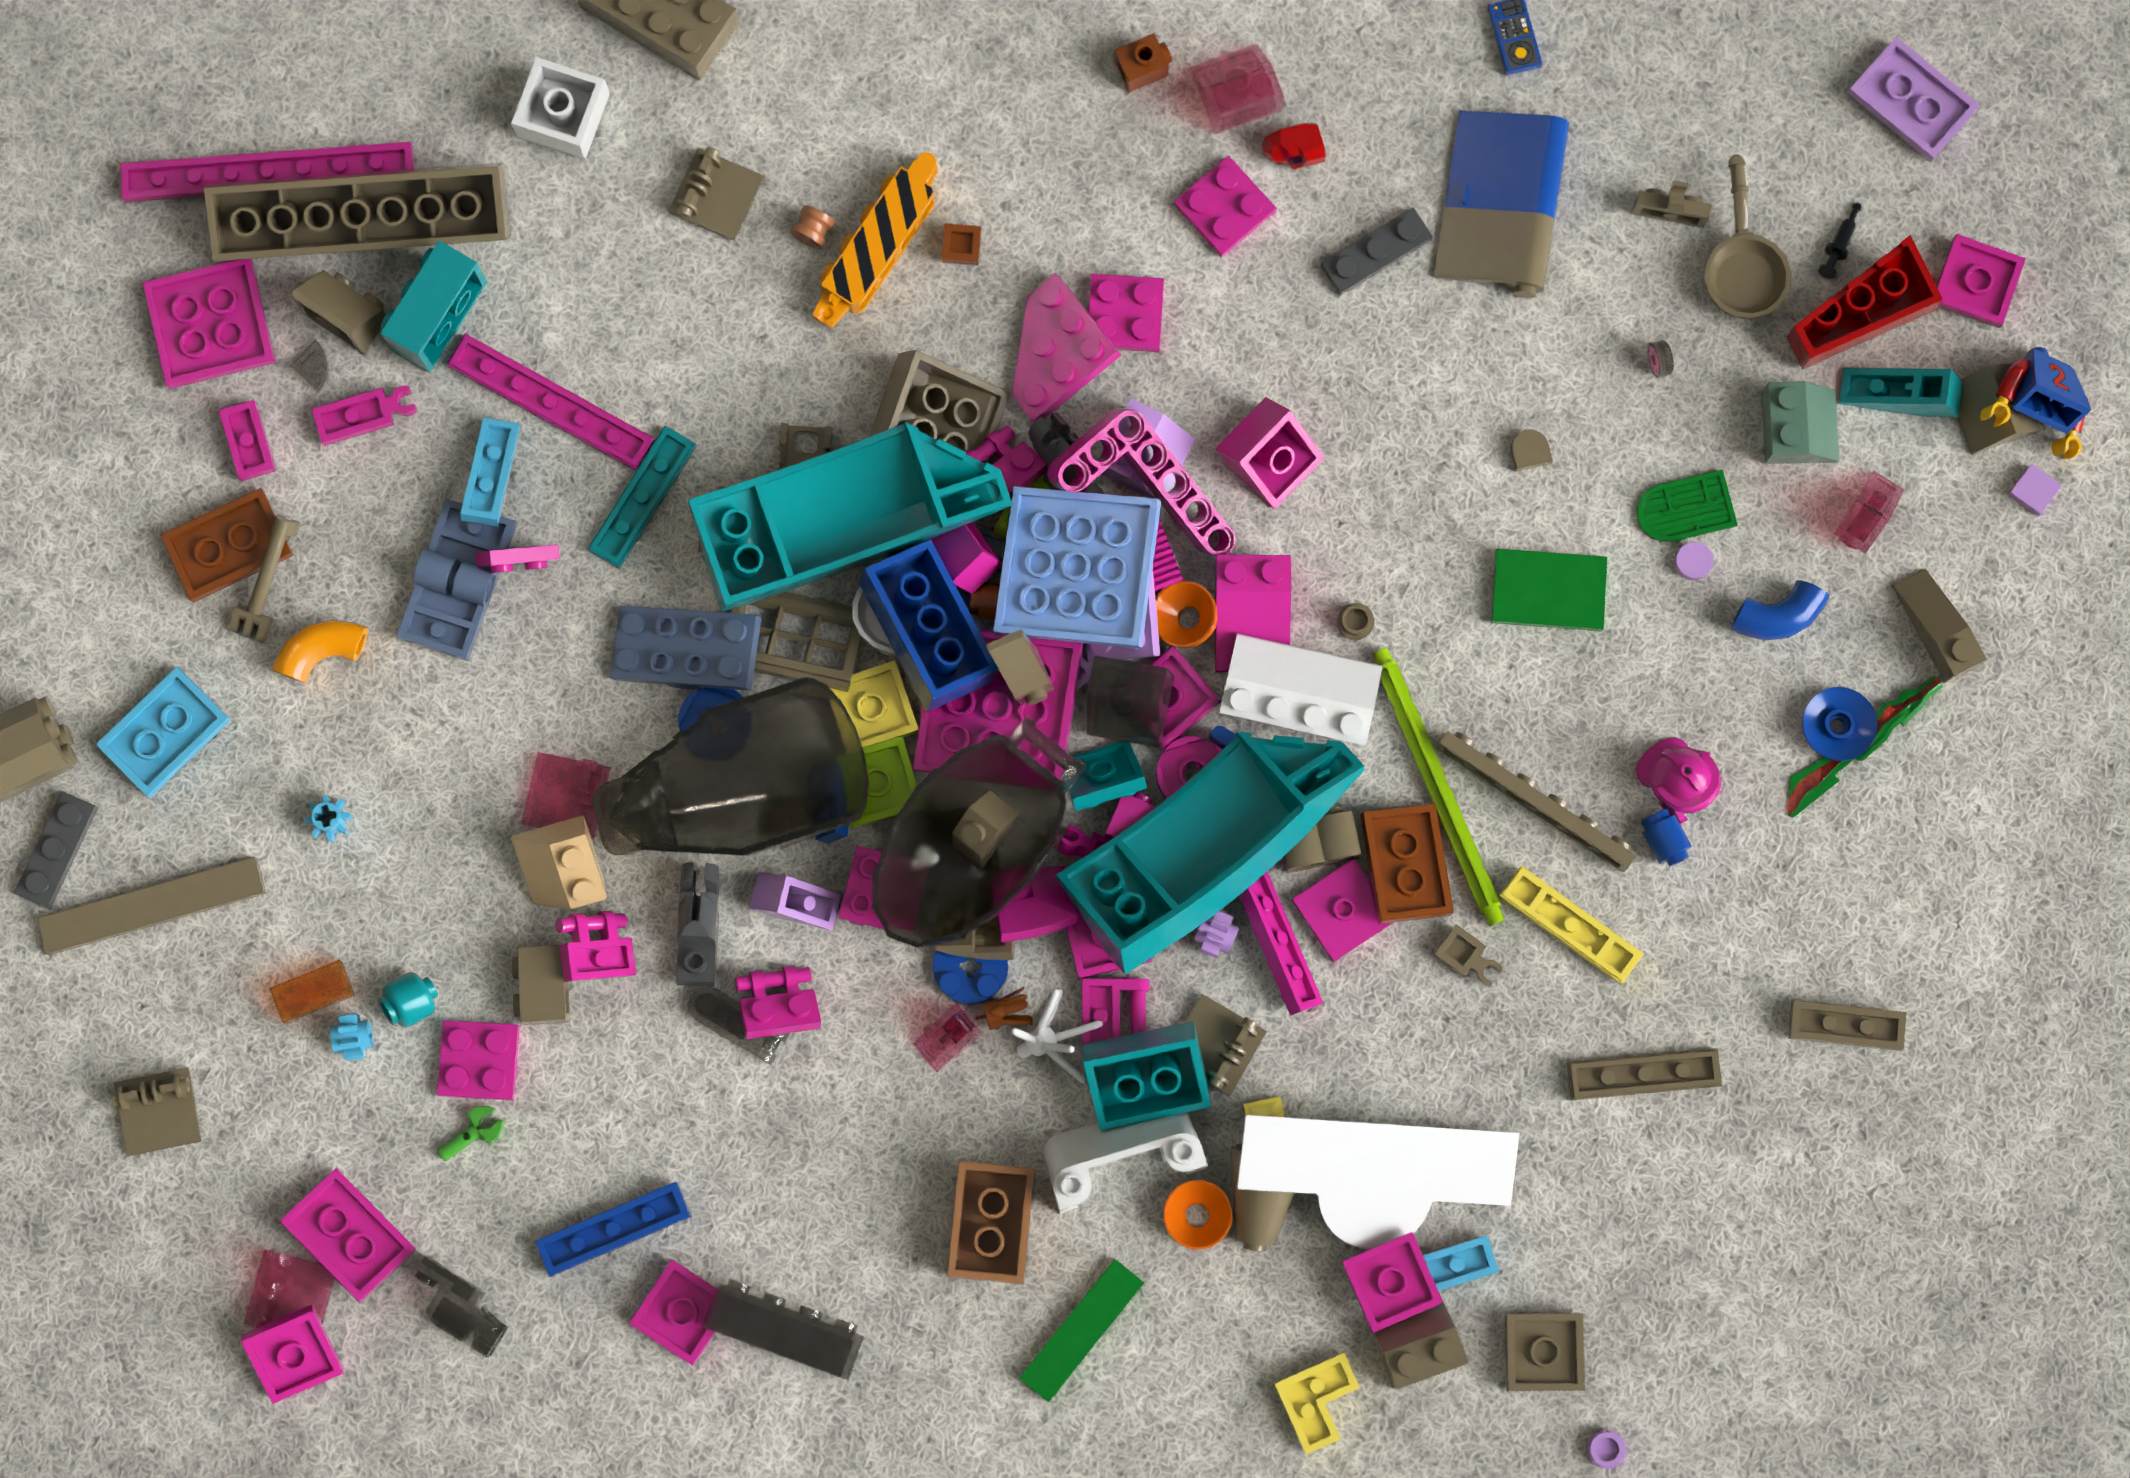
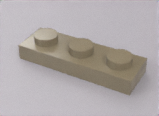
M1793 1000L1790 1007L1788 1039L1902 1051L1904 1050L1907 1012Z

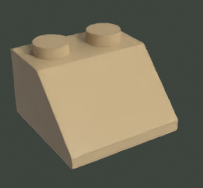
M584 815L511 836L533 904L571 910L607 899L605 878Z

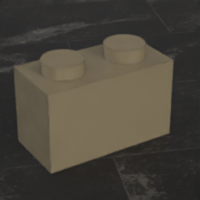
M561 944L518 947V956L512 957L513 979H519V994L513 995L514 1016L520 1017V1022L524 1025L570 1023L569 982H564L560 953Z

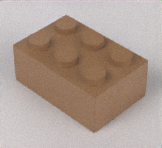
M959 1161L947 1277L1024 1285L1035 1169Z

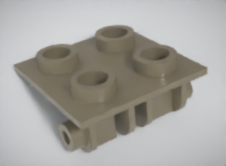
M707 146L705 150L698 148L668 213L735 241L764 179V175L719 157L720 152L712 147Z
M1201 994L1185 1023L1194 1021L1208 1084L1230 1097L1267 1031L1257 1026L1258 1024L1247 1017L1243 1018Z
M189 1067L114 1082L115 1092L111 1093L113 1106L118 1107L126 1157L202 1142Z

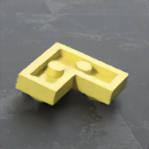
M1341 1353L1274 1383L1305 1455L1341 1439L1325 1403L1360 1388L1345 1353Z

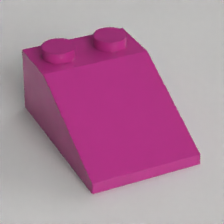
M1216 555L1215 602L1218 621L1215 628V672H1229L1237 633L1290 645L1291 555Z

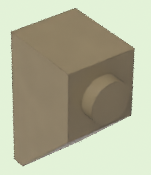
M989 791L973 803L965 812L952 832L953 846L982 869L1019 813L992 791Z

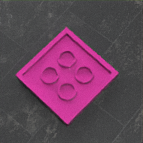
M252 259L232 260L143 282L164 380L168 389L276 363Z

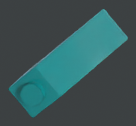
M1843 368L1839 403L1922 417H1959L1963 381L1951 369Z

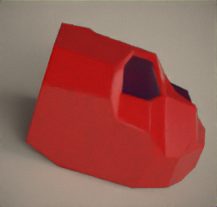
M1302 123L1278 130L1264 137L1262 143V151L1265 157L1277 165L1285 164L1293 170L1325 162L1326 159L1324 143L1316 123Z

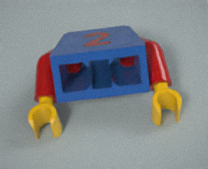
M2043 347L2032 348L2024 358L2014 361L2005 373L1995 394L1998 397L1996 403L1983 408L1980 418L1982 421H1985L1995 414L1996 420L1993 427L1999 426L2009 420L2011 412L2007 404L2011 403L2013 409L2065 433V437L2056 439L2052 443L2051 452L2054 456L2064 454V459L2075 457L2082 450V444L2078 437H2076L2077 433H2081L2085 416L2091 411L2088 398L2083 391L2075 370L2070 365L2049 356L2048 350Z

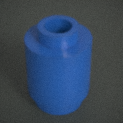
M1664 809L1641 822L1645 830L1642 834L1659 864L1667 862L1669 867H1672L1689 857L1687 850L1692 845L1676 816H1671L1668 809Z

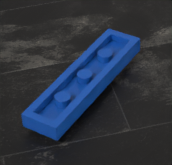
M674 1182L535 1242L548 1275L552 1277L689 1219L692 1216L678 1182Z

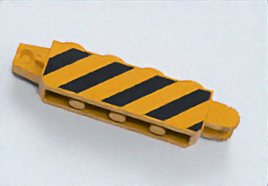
M929 151L927 153H920L908 170L900 167L895 175L890 173L886 177L880 188L882 195L875 205L870 203L865 208L860 217L861 226L855 234L850 232L840 247L842 254L835 264L830 262L820 276L822 295L812 314L817 322L832 329L848 311L854 314L865 310L935 206L931 184L934 181V177H937L938 166L937 159L932 153H929Z

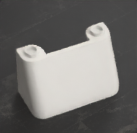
M1188 1113L1101 1131L1097 1122L1051 1137L1045 1143L1043 1156L1059 1212L1063 1213L1077 1209L1078 1205L1090 1196L1092 1183L1088 1169L1159 1148L1162 1161L1167 1162L1174 1170L1185 1172L1186 1175L1205 1170L1208 1166Z

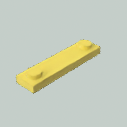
M1523 866L1519 867L1498 896L1620 985L1623 984L1644 954Z

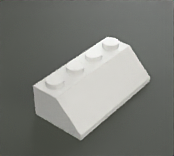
M1237 633L1219 713L1366 746L1383 666Z

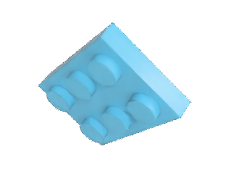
M176 667L96 745L147 797L151 798L231 719L179 667Z

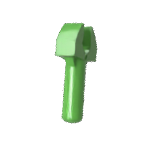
M488 1106L474 1107L467 1112L470 1118L468 1127L437 1149L439 1157L447 1161L476 1139L485 1140L489 1145L499 1139L503 1130L504 1120H499L490 1129L481 1128L478 1130L483 1117L491 1114L496 1109Z

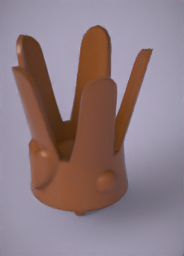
M1025 987L999 1000L989 999L988 1001H983L985 1015L976 1016L975 1019L987 1018L990 1030H998L1004 1025H1033V1019L1029 1015H1009L1027 1008L1028 1003L1025 1001L1028 998L1027 995L1013 997L1022 992Z

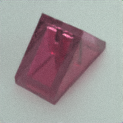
M956 1002L913 1044L933 1069L938 1072L978 1040L982 1033Z

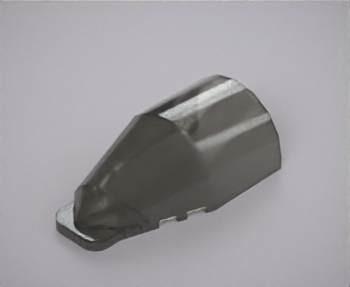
M803 677L706 710L699 716L700 719L686 730L679 731L673 736L674 739L662 749L652 752L622 777L600 785L593 796V807L604 849L610 854L625 856L649 850L751 856L860 820L867 806L869 780L865 754L856 727L844 704L828 685L811 677Z

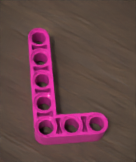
M1117 408L1108 412L1054 459L1049 466L1048 478L1054 487L1069 492H1079L1123 456L1153 495L1161 501V505L1197 550L1216 556L1227 555L1234 548L1236 541L1233 530L1145 418L1137 411ZM1127 416L1131 422L1129 432L1123 436L1119 432L1118 425L1119 421ZM1099 440L1103 445V453L1098 459L1094 460L1090 450L1093 443ZM1150 445L1153 449V457L1150 462L1144 464L1141 459V452L1145 446ZM1068 465H1073L1075 478L1072 482L1066 484L1063 480V471ZM1172 473L1176 483L1171 491L1166 492L1163 484L1164 479ZM1194 501L1198 508L1197 515L1192 520H1188L1186 509ZM1217 530L1220 536L1219 543L1215 547L1210 548L1208 544L1209 535L1212 531Z

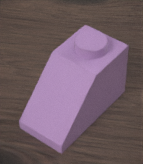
M758 872L749 909L776 918L833 931L842 894L789 876Z

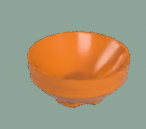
M1179 581L1163 588L1156 596L1158 634L1162 641L1178 648H1192L1202 644L1212 635L1218 621L1217 606L1212 594L1205 587L1192 581ZM1188 608H1195L1200 616L1198 624L1190 629L1183 628L1180 623L1182 612Z
M1191 1180L1176 1187L1167 1198L1163 1211L1165 1227L1170 1236L1178 1244L1194 1250L1207 1249L1218 1244L1227 1235L1233 1219L1232 1206L1225 1192L1217 1185L1204 1180ZM1194 1204L1203 1205L1209 1213L1207 1223L1201 1227H1193L1186 1220V1211Z

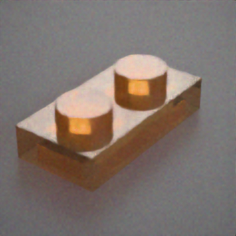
M340 959L269 988L281 1021L284 1024L355 996L344 964Z

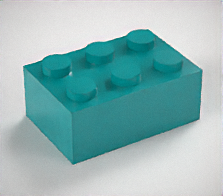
M440 240L434 249L429 248L425 252L420 262L421 270L415 279L411 278L406 282L400 295L402 300L395 310L391 309L385 315L381 324L383 329L381 335L391 350L428 373H431L487 284V280L476 261Z
M1194 1021L1083 1044V1064L1100 1131L1211 1108L1210 1089Z

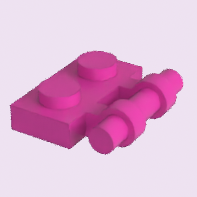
M1006 425L998 432L992 431L984 438L985 442L974 451L971 449L966 451V454L981 462H984L993 454L997 456L999 460L992 465L1001 470L1012 500L1013 487H1029L1045 474L1047 464L1024 441L1013 449L1007 445L1009 441L1015 438V433L1011 427Z
M599 911L593 916H585L583 913H571L567 918H558L556 920V931L558 933H569L572 936V943L560 945L564 982L636 975L632 938L619 939L618 928H625L627 926V917L624 913L614 914L612 911ZM597 930L601 934V940L590 941L589 931Z
M794 965L782 967V971L762 973L761 970L749 971V975L735 977L736 991L751 990L752 998L740 999L739 1003L746 1039L820 1029L821 1018L814 989L799 991L798 983L812 981L810 967L796 969ZM784 985L785 993L766 995L765 988Z

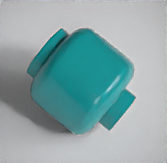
M409 972L383 987L382 998L379 999V1004L392 1025L398 1023L400 1026L407 1028L434 1013L435 1003L433 999L438 996V993L428 977L421 979L416 973Z

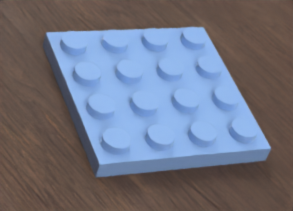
M1014 486L1012 494L1013 505L1010 509L993 632L996 635L1007 636L1021 629L1028 638L1142 649L1161 501L1156 498Z

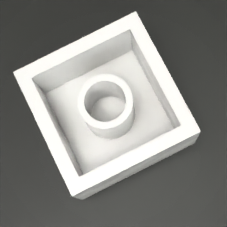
M536 57L511 122L517 137L586 159L610 95L605 79Z

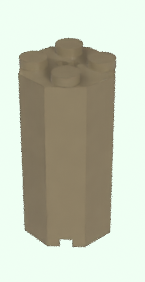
M47 696L40 699L35 697L0 714V803L74 768V764L78 763L77 757L70 746L74 744L70 731L64 723L58 725L54 719L56 711Z

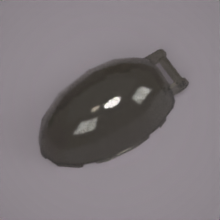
M1028 717L1019 724L1009 738L1004 735L991 736L989 739H984L971 747L968 745L955 752V755L950 757L938 769L935 768L915 787L889 827L883 843L884 849L880 861L873 871V909L887 936L913 947L921 948L955 941L992 921L1034 883L1056 847L1066 811L1065 794L1085 770L1086 762L1080 758L1074 759L1034 727L1035 722ZM1025 739L1066 771L1060 780L1019 748ZM992 791L1019 815L986 865L981 869L953 846L952 832L967 809L987 792Z

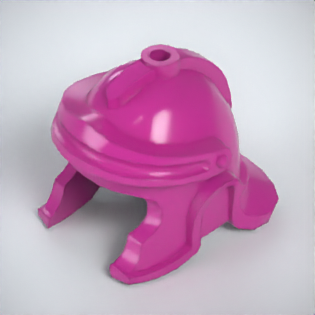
M1673 737L1656 743L1643 754L1636 766V775L1641 784L1647 788H1652L1663 810L1668 809L1670 815H1675L1680 824L1688 820L1684 813H1696L1704 810L1720 794L1721 777L1717 765L1710 757V752L1692 749L1682 739ZM1684 769L1689 770V774H1686Z

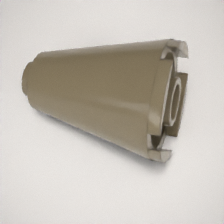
M1236 1144V1147H1231L1230 1157L1237 1240L1244 1242L1243 1248L1263 1252L1266 1251V1246H1273L1275 1244L1294 1192L1237 1189L1242 1144Z

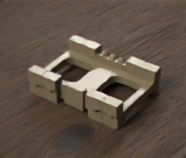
M781 423L779 446H781V455L779 456L780 468H777V470L830 452L833 428L831 426H825V428L791 426L788 423ZM798 432L816 433L818 435L817 451L814 453L796 452L794 450L795 434Z

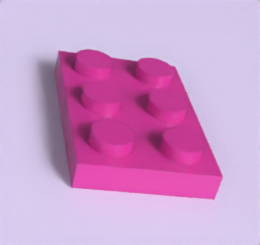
M337 1168L280 1220V1224L359 1304L416 1251L415 1247Z

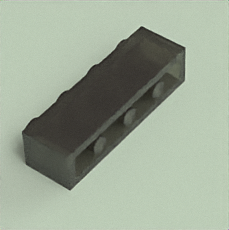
M730 1278L727 1285L718 1282L702 1324L704 1328L849 1380L864 1336L856 1333L857 1325L836 1318L834 1325L820 1320L822 1312L803 1305L800 1306L798 1312L784 1306L787 1299L765 1292L763 1299L748 1294L751 1286Z

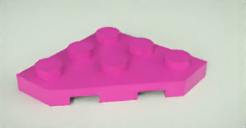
M1056 272L1027 296L1012 396L1033 423L1041 417L1043 419L1048 417L1121 356L1116 347Z

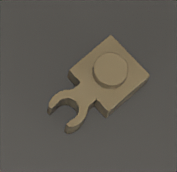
M1457 924L1433 955L1463 978L1469 970L1475 972L1478 981L1484 986L1492 985V982L1484 977V969L1486 967H1492L1498 973L1503 970L1498 962L1486 960L1480 956L1487 946Z

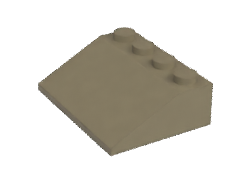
M918 350L898 353L869 437L906 422L918 428V431L936 440L941 439L965 452L970 449L974 451L985 442L984 438L992 431H997L1010 393Z

